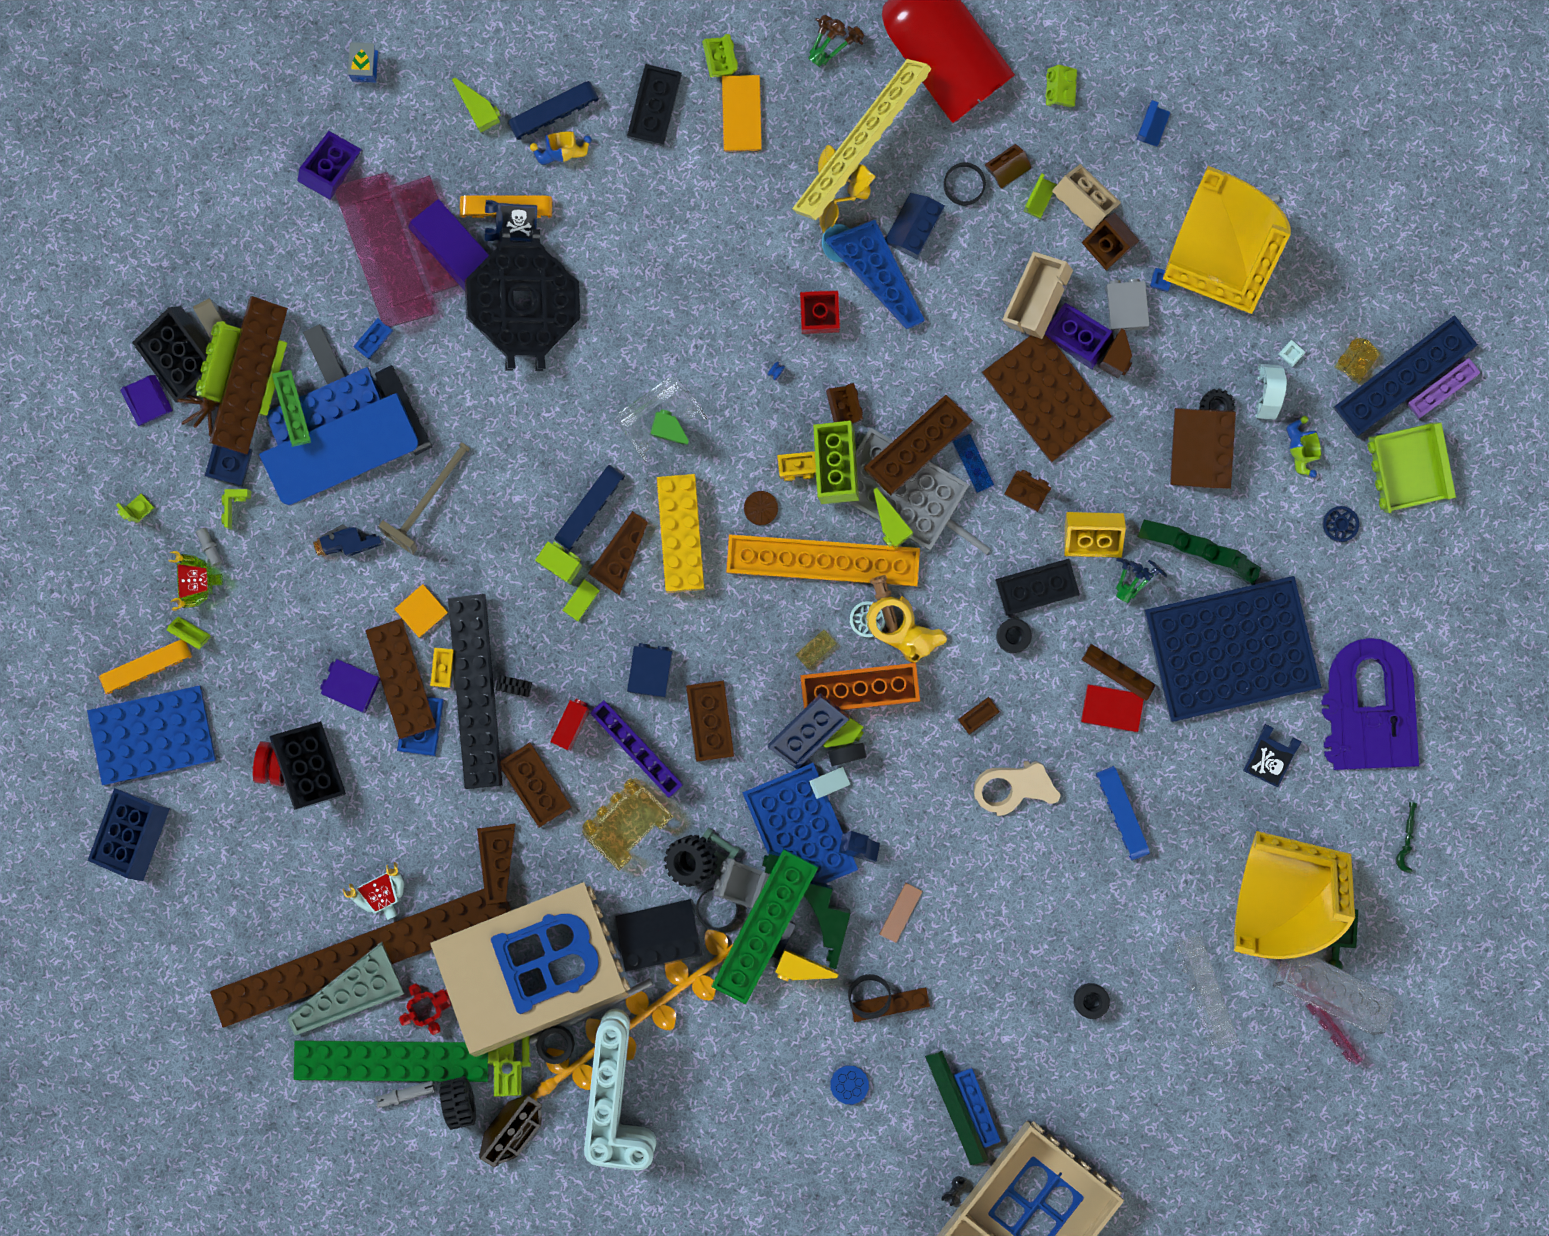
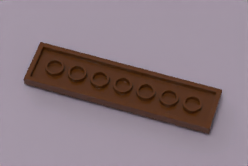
M250 296L210 438V444L242 454H248L288 308Z

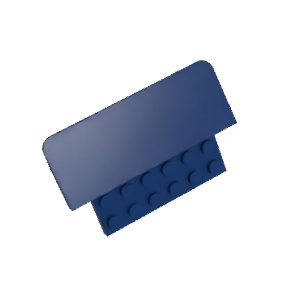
M366 367L299 397L311 443L292 447L281 406L269 410L266 417L278 446L260 453L259 456L281 502L292 505L414 451L418 446V438L399 395L395 393L381 399L371 371Z

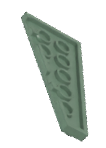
M381 942L288 1015L287 1020L294 1035L301 1034L404 994V989L383 943Z

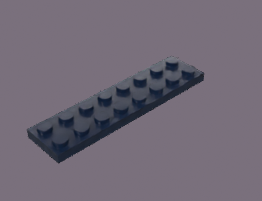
M1454 315L1333 408L1355 437H1358L1474 349L1478 344Z

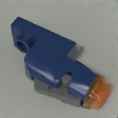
M342 524L317 538L313 545L318 556L339 553L343 550L345 556L350 557L384 545L382 537L376 536V534L366 536L363 541L358 528L346 527Z

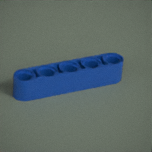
M1112 766L1097 772L1096 777L1099 778L1102 792L1108 799L1107 804L1111 814L1113 813L1115 816L1114 821L1118 831L1122 833L1123 843L1126 850L1128 849L1130 853L1129 858L1133 861L1150 854L1116 768Z

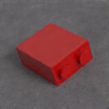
M577 698L575 701H569L551 738V743L571 751L590 711L587 708V703Z

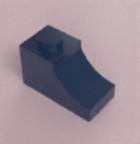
M850 831L842 834L839 853L875 863L877 862L880 843L869 839L867 835Z

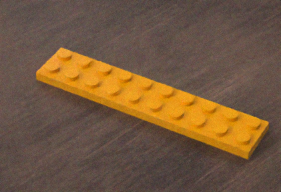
M729 534L726 573L870 583L872 578L886 575L887 585L917 587L920 548L898 546L895 549L893 546Z

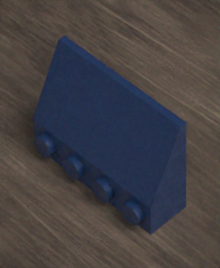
M114 788L87 861L125 878L144 881L170 808Z

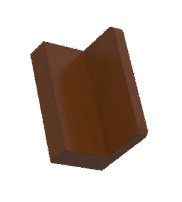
M1016 144L985 164L986 169L994 176L1000 188L1005 187L1031 169L1025 151Z

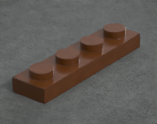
M1093 644L1089 645L1081 659L1145 701L1149 699L1156 684Z
M926 987L891 994L890 1007L880 1017L930 1007ZM889 995L852 1003L858 1010L872 1013L885 1006ZM852 1010L854 1022L868 1020L858 1016Z

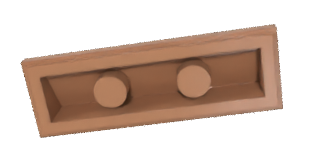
M905 882L879 935L896 943L923 891Z

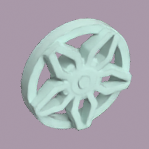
M861 602L851 611L850 625L859 636L873 637L872 634H865L868 631L866 620L868 612L863 611L864 605L869 610V605H872L873 602ZM861 606L862 615L859 613L854 614V612ZM880 610L879 612L881 613L876 617V620L882 616V625L880 626L877 621L876 625L882 631L885 626V620L882 610ZM859 616L860 620H855L853 617ZM853 622H855V623H857V624H858V623H861V624L859 625V629H858V630L855 628ZM862 626L866 627L863 633H861Z

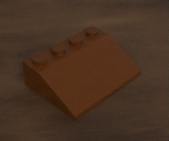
M1174 409L1170 485L1231 489L1236 421L1235 411Z

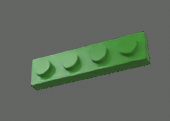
M291 370L272 374L291 446L311 443Z

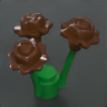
M827 15L821 16L820 19L816 18L815 21L818 22L820 27L819 35L809 52L810 56L808 59L818 67L822 64L826 65L832 57L848 44L850 45L855 42L863 45V31L858 26L854 28L848 26L849 36L845 39V42L825 57L827 53L824 49L831 39H834L836 35L844 37L847 34L844 31L845 24L839 19L833 20ZM830 30L821 48L818 47L822 36H825L826 31Z

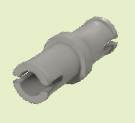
M205 527L197 530L196 535L202 545L201 549L206 553L211 567L221 564L223 561L216 549V543L210 537L208 529Z

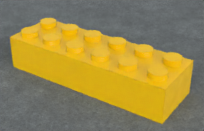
M695 474L657 477L666 593L705 590Z

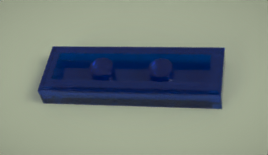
M968 434L953 441L954 447L976 493L994 486L971 435Z

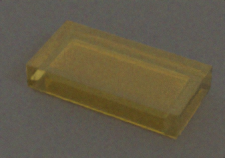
M823 630L795 655L809 669L833 648L836 642Z

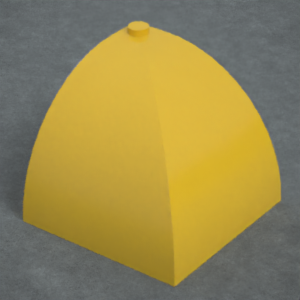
M1207 166L1174 244L1163 280L1252 314L1291 235L1290 223L1280 207L1263 192L1233 175Z
M1256 831L1246 861L1238 896L1234 927V951L1261 958L1289 959L1306 956L1330 946L1349 929L1355 919L1351 854Z

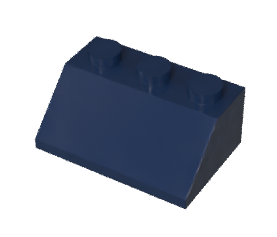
M910 193L885 239L887 244L917 260L943 213L945 205L930 197Z

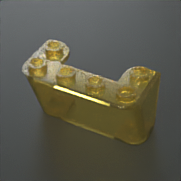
M637 778L628 779L623 786L624 789L621 792L614 793L610 798V802L606 806H601L596 812L597 815L592 820L588 819L582 826V833L586 840L618 871L633 858L629 851L655 826L661 830L674 817Z

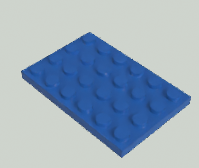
M200 685L87 710L102 785L216 761Z
M814 763L742 792L767 853H769V850L781 853L784 848L803 859L814 861L818 869L812 881L824 884L858 870L852 856L839 853L843 832L828 796L825 795L816 799L809 781L819 777Z

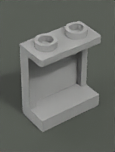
M1130 279L1125 283H1121V280L1110 281L1105 287L1108 300L1109 329L1113 332H1119L1121 328L1125 331L1147 329L1149 327L1145 281H1140V279Z
M728 858L720 866L721 875L714 884V896L752 909L770 874Z

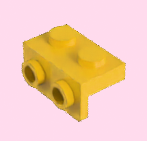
M815 451L777 455L780 479L784 478V481H793L795 477L803 476V479H812L816 475Z

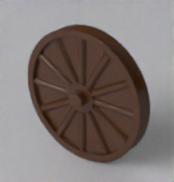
M756 491L745 500L744 513L751 523L766 525L771 523L777 516L778 504L772 494L766 491Z

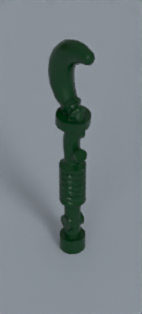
M1409 802L1410 812L1406 823L1405 846H1402L1403 850L1396 857L1398 868L1407 873L1412 872V869L1405 864L1404 859L1412 850L1410 839L1414 838L1411 834H1413L1415 821L1413 819L1417 803Z

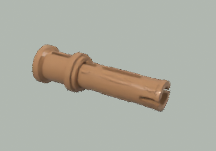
M886 575L870 580V583L874 586L875 599L877 601L881 598L891 597L892 593L888 590ZM890 605L882 608L888 633H893L899 629L893 606Z

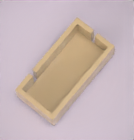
M1033 251L1002 321L1010 329L1022 333L1026 332L1029 335L1042 339L1065 290L1063 285H1067L1073 272L1070 265L1066 261Z

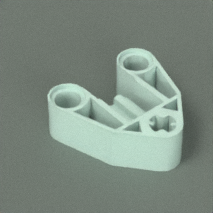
M1259 364L1258 370H1260V375L1257 379L1258 381H1264L1263 396L1256 403L1258 412L1255 414V417L1258 419L1276 420L1286 392L1287 379L1285 371L1280 365Z

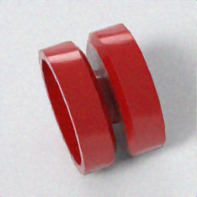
M260 741L253 762L254 783L266 784L269 780L271 785L282 787L285 781L272 743Z

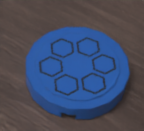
M845 1065L833 1073L830 1088L833 1096L839 1102L853 1105L866 1097L869 1090V1081L861 1068L854 1065Z

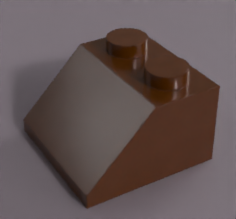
M1113 213L1105 218L1081 243L1105 270H1108L1140 240L1118 215Z
M1120 329L1098 367L1116 378H1119L1121 375L1125 376L1132 365L1130 361L1132 353L1124 329Z

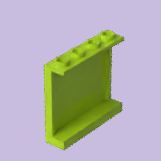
M223 321L214 324L211 331L213 338L206 349L208 356L201 367L203 374L201 380H198L196 385V391H198L196 396L206 397L218 403L221 402L240 328L227 325ZM281 340L278 342L259 411L261 416L268 415L275 389L272 374L280 371L287 342Z
M1441 422L1428 423L1369 437L1367 446L1369 453L1373 457L1371 466L1373 472H1376L1377 480H1375V486L1377 491L1380 492L1379 506L1381 510H1384L1386 513H1392L1394 510L1419 504L1456 498Z

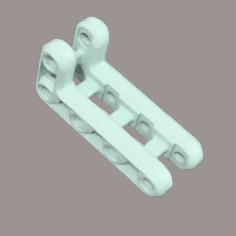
M611 1009L602 1016L596 1033L584 1154L587 1161L596 1166L644 1170L652 1163L657 1144L656 1136L648 1128L620 1124L630 1019L623 1010Z

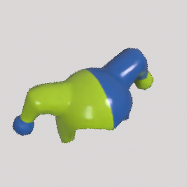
M1302 416L1286 428L1291 440L1289 449L1294 457L1296 472L1315 478L1317 471L1307 469L1306 465L1308 462L1321 459L1320 440L1317 431L1301 432L1298 429L1301 424H1306L1309 420L1307 416Z

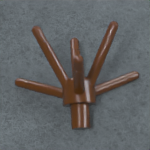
M192 395L187 396L189 399L179 398L178 402L199 404L201 408L182 421V425L202 414L194 424V428H197L208 414L209 436L211 437L213 431L212 411L220 403L209 400L206 397L201 400Z

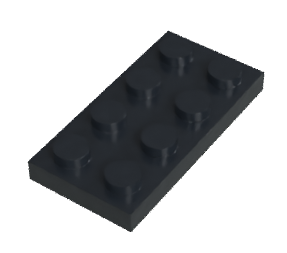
M645 64L627 138L664 146L682 72Z
M1069 558L995 579L1005 616L1080 595Z

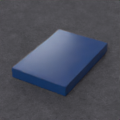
M427 697L437 728L401 740L399 739L397 751L436 756L444 699Z

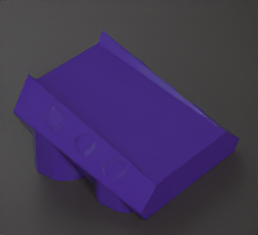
M148 375L139 381L123 386L120 390L138 426L173 411L169 400L165 396L163 386L158 381L156 375Z

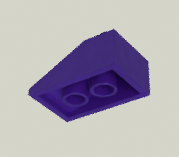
M328 131L300 166L297 181L331 200L362 149Z
M1066 302L1048 325L1044 334L1074 359L1090 369L1094 368L1114 340L1113 331Z

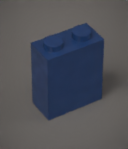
M639 643V646H634L627 692L666 698L673 652L669 651V647L658 646L657 649L650 648L649 644Z

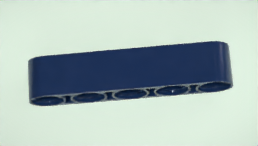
M586 81L513 117L508 121V124L515 138L521 140L522 136L526 134L529 136L539 131V128L543 126L545 128L555 123V120L563 119L571 115L573 111L577 109L579 111L589 106V103L593 101L597 102L599 97L592 83Z
M608 465L556 534L554 540L570 551L573 548L574 542L580 539L585 527H589L595 519L597 511L603 508L607 502L606 499L609 495L612 496L618 488V483L620 480L623 481L625 475L613 466Z

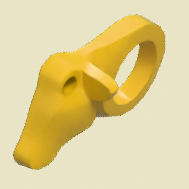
M903 596L900 599L894 597L881 598L877 602H873L869 607L866 615L869 631L877 639L900 650L908 662H918L921 658L929 655L936 647L944 645L947 641V635L943 630H931L915 624L913 608ZM890 605L899 607L904 617L901 627L893 633L881 632L876 625L878 612Z

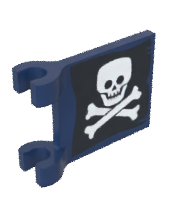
M486 200L485 213L496 212V230L485 228V241L500 240L499 232L502 231V228H510V240L530 241L529 232H532V229H537V205L508 204Z
M1264 724L1243 771L1279 787L1302 741L1293 737L1287 747L1270 739L1269 736L1274 728Z

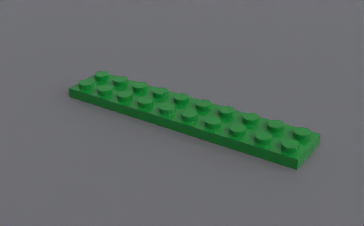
M294 1041V1080L446 1081L465 1076L469 1082H488V1052L475 1057L469 1054L465 1042Z

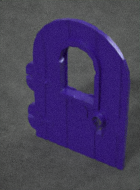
M1360 639L1346 645L1332 661L1328 678L1329 693H1326L1321 700V705L1329 706V709L1322 708V714L1326 720L1331 721V735L1327 736L1324 742V748L1331 747V751H1324L1326 760L1329 763H1333V770L1419 766L1414 676L1407 657L1398 647L1381 639ZM1373 659L1382 666L1384 672L1386 705L1358 708L1357 679L1355 678L1357 666L1363 660ZM1391 716L1396 718V737H1392Z

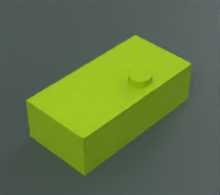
M852 421L813 425L817 497L820 503L830 504L859 501L855 428Z

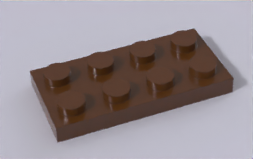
M724 680L686 685L696 762L734 757Z
M531 742L501 761L503 773L538 828L572 807Z

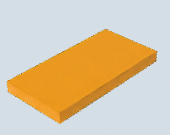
M760 75L722 76L724 152L762 151Z

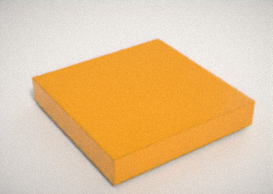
M424 584L394 608L419 638L448 614L447 610Z

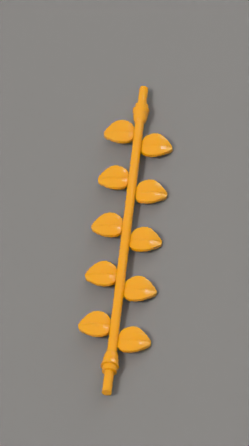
M715 930L706 931V948L711 954L717 956L689 977V970L685 963L679 961L666 964V977L672 984L677 986L649 1007V998L643 991L626 998L628 1010L637 1015L630 1020V1030L651 1014L656 1026L668 1031L673 1030L676 1023V1012L673 1008L664 1004L691 984L692 990L697 997L706 1001L713 1000L716 989L712 988L711 985L714 980L704 974L725 960L732 945L728 947L727 936ZM589 1018L585 1026L586 1035L595 1044L596 1033L601 1020ZM630 1036L626 1060L634 1059L636 1053V1042ZM595 1047L571 1065H569V1058L560 1064L546 1062L548 1069L557 1075L541 1082V1085L537 1087L538 1089L529 1096L537 1100L542 1095H549L557 1087L558 1083L570 1074H572L573 1081L578 1087L590 1090L593 1068L585 1065V1063L594 1057ZM547 1049V1053L552 1056H560L564 1053V1051L559 1049Z

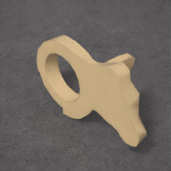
M1024 761V768L987 769L978 776L974 785V796L980 806L987 811L996 812L997 816L1012 812L1025 797L1044 800L1049 804L1056 803L1060 799V792L1053 786L1043 764L1038 761H1034L1031 764L1029 761ZM1002 778L1010 783V794L1001 802H989L982 796L984 785L991 779Z

